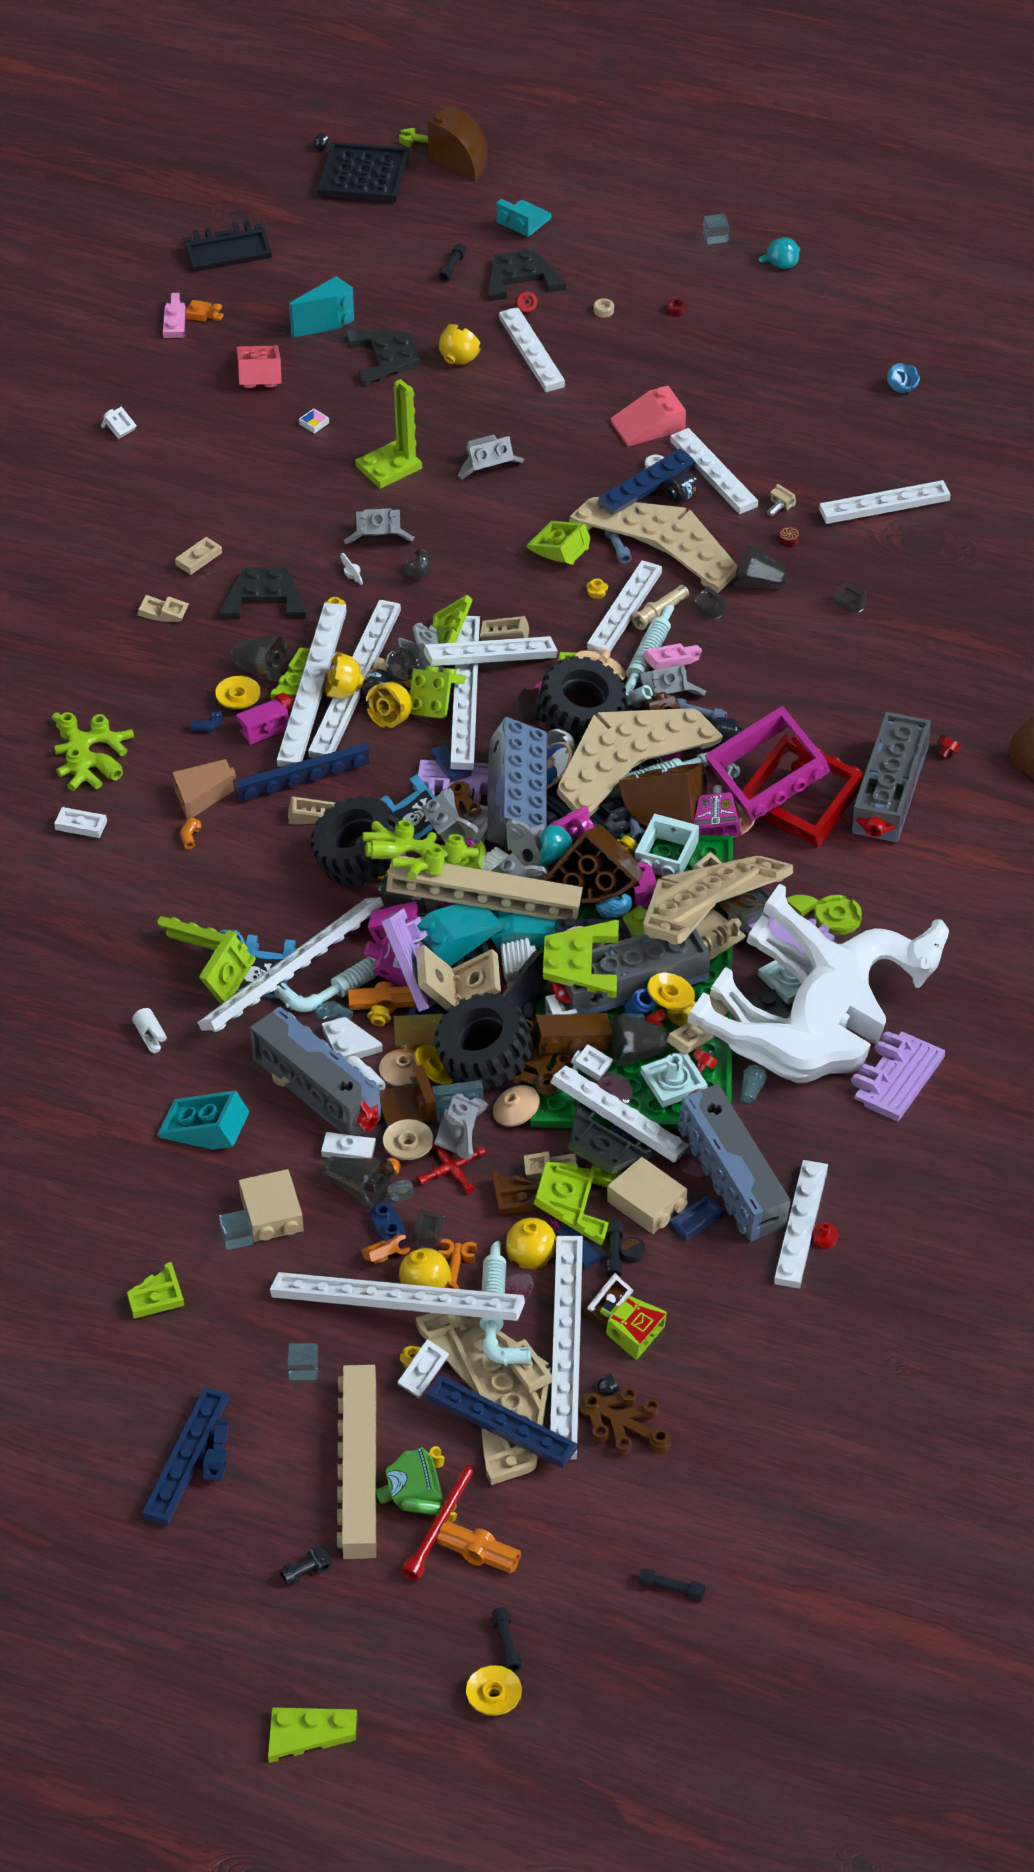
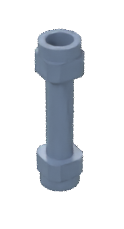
M603 530L605 537L610 538L616 549L617 560L621 564L629 563L632 560L629 549L623 546L618 533Z
M677 699L680 709H696L705 718L711 719L712 722L717 717L727 718V712L723 711V709L715 708L713 711L687 704L685 699Z
M630 813L628 819L625 820L630 824L631 831L629 835L639 844L645 829L639 826V821Z

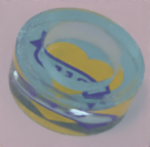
M398 1180L390 1184L388 1187L390 1199L401 1202L411 1198L414 1194L412 1182L409 1180Z

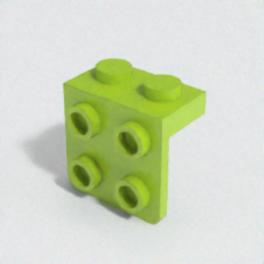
M425 666V670L413 669L410 690L412 709L410 714L446 718L451 683L465 684L466 675L457 674L456 669L444 668L443 672H438L439 667Z

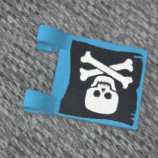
M416 774L409 779L414 785L413 788L416 792L400 803L394 805L387 795L379 799L387 803L398 819V822L408 820L413 824V839L415 840L434 828L421 807L435 798V795Z
M248 935L246 941L247 951L250 955L255 956L256 960L236 993L296 950L294 948L295 940L286 939L283 954L258 951V936ZM286 980V981H281V982L278 983L277 985H279L282 989H284V988L281 986V983H285V984L287 985V981H288V980ZM274 991L261 996L279 999L274 995Z

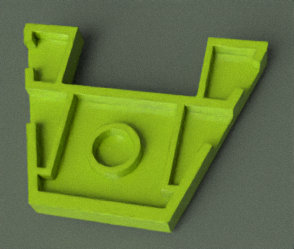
M619 920L546 935L544 940L543 979L571 987L576 984L587 987L589 992L596 993L598 990L607 993L608 997L617 998V975L591 974L592 943H618Z
M546 1162L534 1205L595 1243L602 1245L609 1222L584 1215L591 1183L607 1188L611 1182L622 1174V1170L610 1174L599 1169L596 1165H592V1168H578L577 1164Z

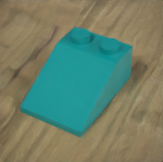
M336 276L290 302L291 336L299 337L336 330L354 320L353 287Z
M455 904L432 911L423 917L417 925L419 931L425 930L427 936L422 939V941H425L424 945L449 966H452L504 928L489 909L463 904Z
M490 909L504 927L492 936V941L500 954L502 943L506 944L507 942L510 943L511 941L515 942L516 940L520 941V939L528 938L531 946L539 947L544 945L546 935L557 933L554 928L555 920Z
M236 1090L174 1099L157 1135L159 1138L211 1150L233 1147L250 1111Z

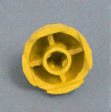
M449 324L439 339L441 354L449 364L466 365L478 355L481 350L479 348L481 343L466 328L461 331L457 329L459 325Z
M335 652L331 659V663L335 664L331 670L328 669L326 676L325 693H327V697L343 699L355 693L357 687L361 688L364 675L360 674V666L353 657Z
M394 682L375 685L366 696V701H369L370 707L367 709L369 716L373 722L383 728L385 725L390 728L398 726L408 718L412 709V701L408 691L402 685Z
M529 1217L516 1222L507 1234L506 1253L509 1260L519 1263V1267L523 1269L534 1270L548 1265V1261L556 1256L557 1239L554 1230L539 1218Z
M421 1248L410 1252L404 1257L399 1268V1278L401 1284L444 1288L448 1282L450 1285L452 1272L441 1253L434 1249Z

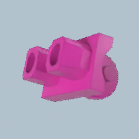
M582 806L549 824L560 825L565 828L572 840L581 837L585 831L594 827L589 818L588 806Z

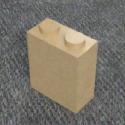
M641 1157L607 1186V1202L654 1234L658 1229L664 1228L674 1215L681 1213L686 1208L687 1188Z
M289 1169L239 1180L240 1196L254 1242L284 1235H293L304 1231L303 1216Z

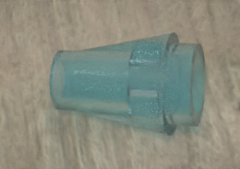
M749 1065L743 1071L742 1101L746 1103L755 1102L757 1095L767 1080L764 1068L757 1065Z

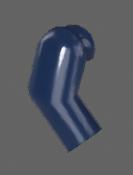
M214 710L211 711L210 718L206 721L192 720L191 731H213L222 724V713Z

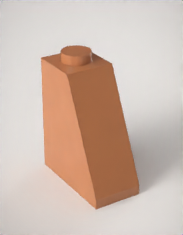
M226 759L172 772L174 789L186 819L195 817L234 791L233 781H236V774L233 767L229 768Z

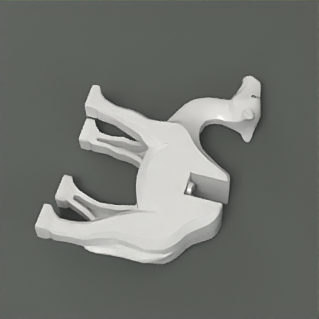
M779 884L766 902L763 913L788 930L806 954L798 950L794 945L783 942L773 935L770 930V918L764 914L761 915L748 934L747 943L774 958L782 967L794 974L802 984L796 994L789 1018L785 1019L772 1015L753 1006L737 989L733 981L732 970L726 967L711 987L710 995L703 993L689 1013L687 1022L694 1026H700L702 1030L722 1039L737 1054L795 1083H807L827 1074L855 1072L861 1064H864L871 1044L847 1030L846 1027L877 1044L886 1023L885 1014L877 1003L868 984V974L871 966L880 959L894 961L912 976L915 987L920 988L939 965L949 929L941 919H936L927 931L914 940H910L891 930L875 928L864 931L843 944H837L826 938L814 924L795 912L785 897L786 887ZM710 997L715 1000H721L736 1021L715 1012L711 1005Z

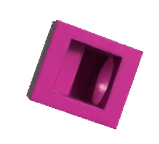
M638 862L637 864L642 871V878L633 885L635 908L639 905L645 908L650 905L657 882L651 865L645 862Z

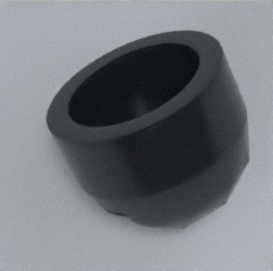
M319 133L313 140L314 147L321 151L331 144L330 139L323 133Z
M610 1373L605 1374L598 1380L597 1388L602 1395L611 1396L620 1391L617 1382Z

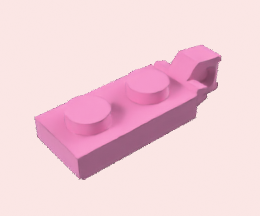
M171 293V303H166L163 338H184L186 306L185 303L180 301V293Z
M679 643L646 649L643 658L654 670L691 664L699 660L702 649L698 645L683 647Z

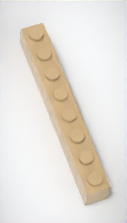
M398 856V857H395V858H411V857ZM444 863L443 872L440 875H430L422 870L415 880H410L407 877L410 869L392 868L390 864L386 889L388 892L555 921L556 919H577L583 887Z
M375 1365L343 1366V1376H338L339 1392H343V1398H338V1413L343 1414V1420H338V1436H343V1442H338V1458H343V1464H338V1480H343V1486H338L337 1495L338 1503H343V1509H337L338 1526L342 1525V1532H337V1548H343V1559L376 1558Z

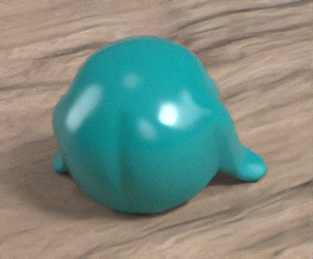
M790 238L775 239L769 244L767 253L760 256L758 260L761 263L769 262L774 267L780 269H789L798 263L800 247Z
M549 825L544 828L541 834V860L538 866L545 868L550 863H558L572 847V838L562 826Z

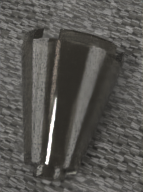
M333 1155L323 1164L325 1179L369 1208H373L378 1203H384L388 1199L391 1188L394 1185L390 1183L391 1175L395 1176L393 1164L384 1158Z

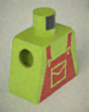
M632 1296L627 1297L620 1306L607 1300L600 1310L602 1315L609 1318L606 1330L607 1335L636 1360L663 1330L667 1312Z

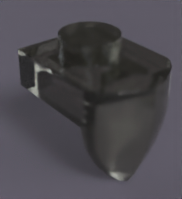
M844 581L833 602L851 613H858L864 610L867 604V591L864 590L862 592Z
M707 586L696 597L693 605L710 618L715 619L724 616L728 601L726 596L722 597Z
M419 1209L413 1231V1239L419 1246L425 1248L437 1244L444 1214Z

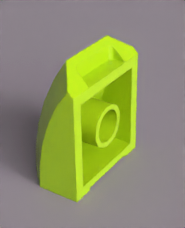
M551 521L526 547L548 559L574 565V561L585 550H588L590 536L585 523Z

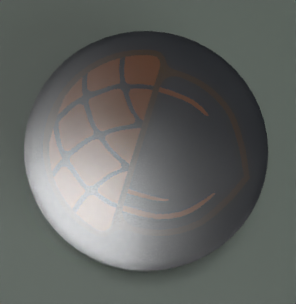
M628 1237L622 1240L620 1243L621 1258L630 1263L642 1260L645 1256L644 1242L637 1237Z

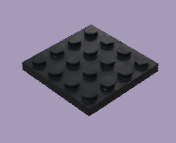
M332 142L318 187V196L397 202L410 155L409 148Z

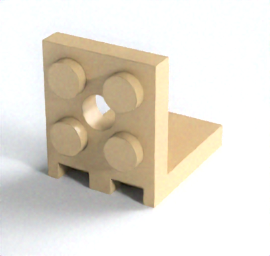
M425 945L416 948L418 986L444 1009L448 1010L452 1005H458L459 1000L463 998L467 1000L474 994L483 996L484 993L496 995L501 992L498 954L493 949L451 968Z

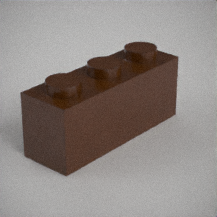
M607 1013L536 1015L532 1028L533 1040L538 1054L576 1053L578 1050L582 1052L587 1045L600 1052H609L613 1038V1031Z

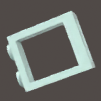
M654 814L635 851V861L637 863H648L651 865L654 874L661 876L684 872L698 844L699 825ZM656 838L685 845L678 861L649 853Z

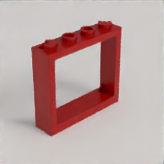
M787 734L783 735L742 790L748 800L757 795L788 751L809 762L814 759L797 737H791ZM817 747L826 758L830 772L848 781L818 823L814 826L777 806L766 812L764 816H760V818L819 848L858 795L863 781V774L857 767L848 766L842 763L839 758L824 754Z

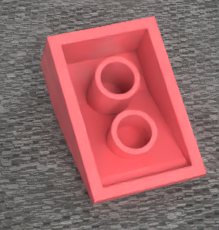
M278 345L236 347L239 385L253 388L256 387V384H264L265 387H276L277 384H281V358Z
M664 386L648 391L611 417L610 422L627 447L685 430L686 410L670 387Z

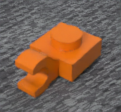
M192 300L185 311L186 319L205 322L207 318L221 321L224 315L223 313H218L222 308L221 304L215 303L212 305L208 302Z
M397 1234L390 1240H383L361 1249L363 1258L376 1264L386 1261L388 1255L395 1252L407 1254L410 1251V1247L399 1248L398 1246L399 1241L405 1239L406 1235Z

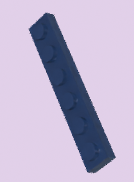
M680 448L602 494L597 502L613 516L665 485L667 479L680 471L686 472L693 468L695 461Z
M366 743L236 780V797L239 802L251 800L255 797L275 793L282 789L319 780L320 778L339 774L350 769L360 768L369 764V748Z
M442 1375L439 1376L426 1393V1400L561 1468L565 1467L577 1450V1443Z
M207 1387L203 1388L142 1512L143 1519L169 1526L214 1433L217 1420L221 1418L229 1402L228 1393Z

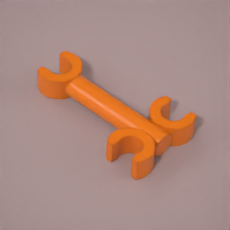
M442 1239L441 1248L448 1250H439V1253L446 1260L451 1259L449 1266L452 1272V1281L450 1285L448 1282L444 1288L459 1289L456 1282L461 1258L466 1263H474L475 1254L467 1252H477V1244L474 1242H466L463 1245L461 1243L454 1244L449 1239Z

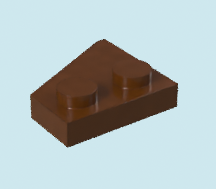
M491 1171L499 1215L542 1210L534 1205L540 1181H530L519 1176H514L511 1179L500 1176L498 1171Z

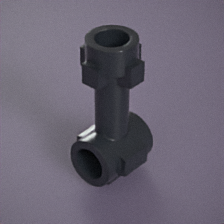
M315 1546L307 1553L309 1559L295 1566L290 1563L283 1565V1568L279 1570L283 1582L286 1585L290 1583L295 1584L299 1582V1575L313 1568L318 1573L327 1571L332 1566L326 1549L323 1550L321 1546Z

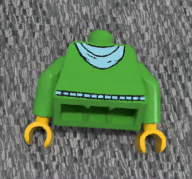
M434 1446L428 1453L421 1447L414 1451L403 1452L395 1463L386 1469L389 1484L376 1489V1494L381 1504L393 1500L402 1511L437 1516L443 1506L440 1503L443 1501L435 1469L444 1465L445 1457L441 1455V1449ZM451 1512L447 1521H455L457 1513Z

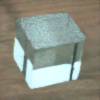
M725 214L704 216L703 233L707 244L728 242L730 227Z
M247 1210L223 1214L219 1217L220 1230L227 1250L253 1245L252 1227Z
M316 1343L289 1344V1380L318 1379L319 1354Z

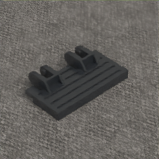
M247 220L244 221L246 232H240L237 222L232 223V230L214 232V238L209 227L205 228L204 233L207 239L203 240L200 239L198 230H193L194 241L192 237L183 238L192 271L198 272L272 258V252L263 225L256 224L254 225V230H252L250 222Z
M558 788L547 792L546 811H551L561 819L572 812V810L558 796ZM613 800L604 804L600 803L598 809L589 818L594 827L601 825L616 838L621 836V831L630 828V824L625 821L630 816V812L625 806L621 805L620 801Z

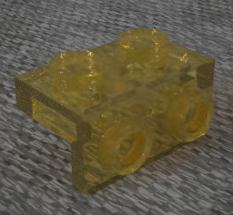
M443 1014L394 1016L395 1046H400V1050H415V1045L424 1044L435 1047V1031L438 1025L441 1026L439 1021Z

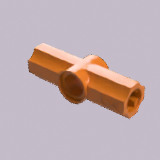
M384 981L376 984L374 988L348 989L349 1010L371 1009L372 1006L379 1005L388 1008L390 1013H392L396 1008L416 1007L408 986L395 987L393 983Z
M447 1521L442 1524L437 1537V1544L461 1553L469 1563L477 1566L486 1563L510 1574L517 1568L521 1557L520 1550L496 1541L491 1533L483 1529L471 1531Z

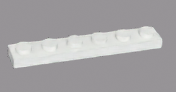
M517 307L499 312L500 321L544 391L549 392L565 387L564 378L520 309Z
M689 428L671 435L670 442L677 449L681 448L695 461L694 467L739 514L758 507V500Z
M942 480L820 503L819 510L825 523L829 524L950 501V492Z
M643 560L640 562L588 641L587 650L602 653L604 650L611 652L631 621V614L639 609L661 575L662 566Z
M551 637L428 644L424 648V653L430 666L556 658L558 652Z
M564 1066L553 1075L551 1084L675 1163L686 1153L689 1145L678 1136L663 1129L658 1123L649 1120L636 1109L620 1101L616 1096L601 1089L596 1083L578 1074L574 1069Z
M806 1160L802 1162L774 1284L800 1289L828 1164Z

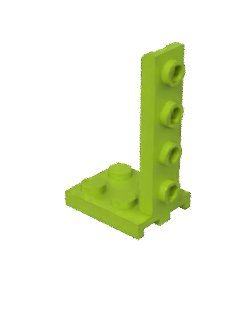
M401 379L394 383L396 441L355 460L356 467L380 489L422 469V462L416 457L414 391L411 386Z
M160 916L158 924L167 930L166 934L169 938L214 950L212 957L199 978L220 1004L234 996L256 960V957L250 955L247 951L248 947L236 937L237 933L228 930L225 934H222L210 927L205 929L192 922H189V924L183 923L175 917L169 919Z

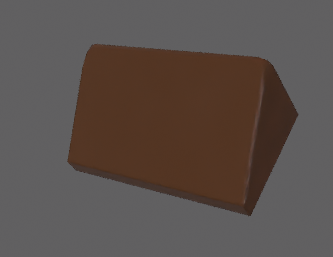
M614 1273L604 1281L581 1310V1314L605 1327L609 1318L600 1313L603 1304L610 1300L620 1306L634 1290Z

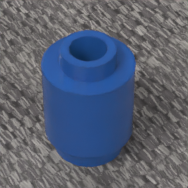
M639 989L625 1003V1012L631 1019L641 1020L651 1012L656 1002L649 995L648 989Z

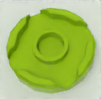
M830 895L819 901V904L814 909V919L817 921L816 925L818 927H821V925L828 926V933L832 935H846L859 927L862 920L861 907L855 900L846 899V896Z

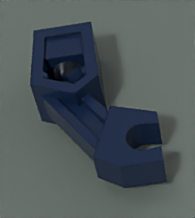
M228 1419L217 1420L214 1430V1448L208 1449L204 1458L203 1479L222 1481L225 1475L227 1465L225 1445L228 1439Z

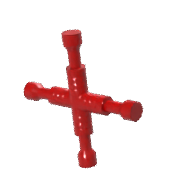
M433 1137L431 1148L436 1150L437 1156L443 1165L432 1169V1172L426 1175L421 1174L417 1176L418 1184L422 1186L428 1180L434 1177L438 1178L450 1172L456 1181L463 1185V1190L466 1194L473 1193L475 1187L467 1182L464 1173L459 1167L470 1163V1160L476 1157L486 1155L484 1147L476 1148L471 1159L465 1160L460 1158V1156L452 1159L446 1150L434 1144L436 1137Z

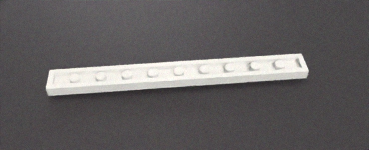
M384 600L378 601L353 655V658L360 666V674H363L364 677L369 670H372L374 663L384 648L401 611V604ZM357 687L355 693L347 698L332 699L308 750L309 757L315 758L336 751L362 695L361 688Z
M324 603L278 754L277 766L279 767L303 760L324 690L327 672L330 669L331 659L335 653L346 616V605Z
M466 616L456 643L479 641L480 616ZM478 663L455 664L457 674L466 676L465 684L454 683L450 769L474 770Z
M366 898L198 1021L197 1023L201 1030L217 1032L223 1029L228 1020L242 1015L244 1008L260 1001L259 997L263 994L277 989L278 983L292 978L294 971L308 966L313 957L327 952V947L331 944L342 941L345 938L344 934L358 929L363 920L370 919L373 910H378L384 906L381 898Z
M557 1236L550 1430L577 1443L583 1237ZM577 1450L570 1459H577Z
M278 1272L270 1288L271 1297L513 1321H518L525 1304L523 1295Z

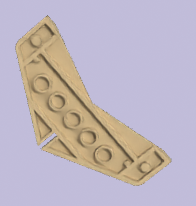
M593 497L588 499L570 516L569 522L585 523L587 530L596 527L634 537L670 554L700 577L701 584L713 592L719 593L736 576L737 564L693 512L689 510L686 513V508L635 502L612 516L597 502L599 497Z
M692 708L598 712L597 716H593L559 783L557 794L572 811L582 806H588V814L591 817L598 809L600 803L619 784V779L624 778L635 766L648 759L696 747L701 749L712 747L721 742L723 736L701 712Z
M752 856L661 877L657 881L643 922L644 933L653 939H662L670 944H681L716 903L773 882H781L784 878L793 874V865L763 856Z
M429 1313L416 1318V1326L420 1334L426 1340L428 1339L449 1353L446 1362L474 1392L543 1426L549 1384L529 1393L508 1364L504 1366L502 1363H496L488 1359L482 1347L486 1331L480 1327V1317ZM501 1331L496 1332L499 1347H510L517 1343ZM539 1357V1359L551 1373L549 1363ZM481 1428L486 1475L491 1485L530 1473L536 1468L537 1455Z

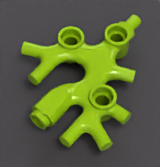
M57 712L53 714L52 720L56 722V727L60 730V736L65 740H69L66 744L54 746L56 755L66 753L67 763L56 769L59 777H63L68 773L75 775L67 785L71 791H75L84 781L89 782L95 789H99L102 786V782L88 769L90 767H97L109 780L115 781L121 778L123 774L122 766L115 759L104 753L91 752L89 747L94 743H107L120 756H124L127 753V749L120 742L134 738L132 729L121 732L110 731L108 719L104 715L98 714L90 722L91 730L85 732L78 729L77 719L72 713L66 712L60 715Z
M408 820L399 821L395 826V832L387 830L378 821H375L371 825L375 832H363L362 835L363 842H366V857H371V859L392 858V868L410 869L407 874L410 880H415L422 870L430 875H440L443 872L444 860L450 863H460L462 860H466L467 857L478 858V848H467L463 837L458 834H451L446 839L445 845L434 843L437 838L434 832L428 833L427 837L423 840L413 839L414 827ZM405 852H415L422 856L414 859L395 858Z

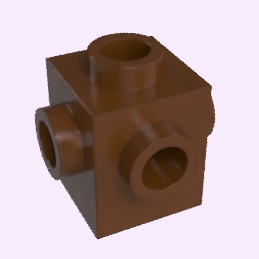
M666 692L653 694V698L642 701L644 710L680 709L679 702L675 699V696L669 695Z

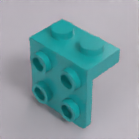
M503 199L496 203L497 222L527 237L551 219L550 212L524 200L518 201L515 205Z

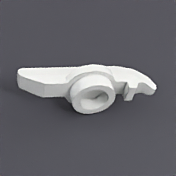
M342 553L340 557L345 566L344 573L347 578L355 579V582L363 585L359 574L360 567L352 564L346 555Z

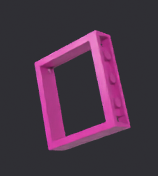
M783 706L705 755L712 772L727 791L733 794L734 800L751 821L762 815L764 816L766 812L784 803L788 798L803 791L807 786L830 772L826 758ZM789 727L814 759L748 800L724 768Z

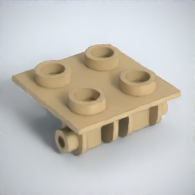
M715 909L709 911L696 927L710 952V960L746 937L739 930L741 922L738 918L727 920Z

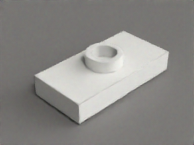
M326 1132L321 1156L367 1163V1161L372 1160L376 1138Z

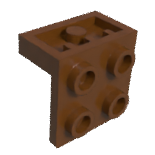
M423 1064L413 1066V1077L410 1078V1084L380 1090L381 1112L387 1128L391 1124L405 1119H413L422 1123L437 1120L436 1100Z

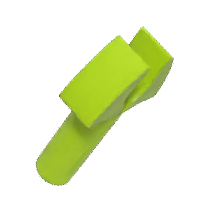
M415 128L401 130L399 142L407 147H411L413 142L428 144V136L416 134Z

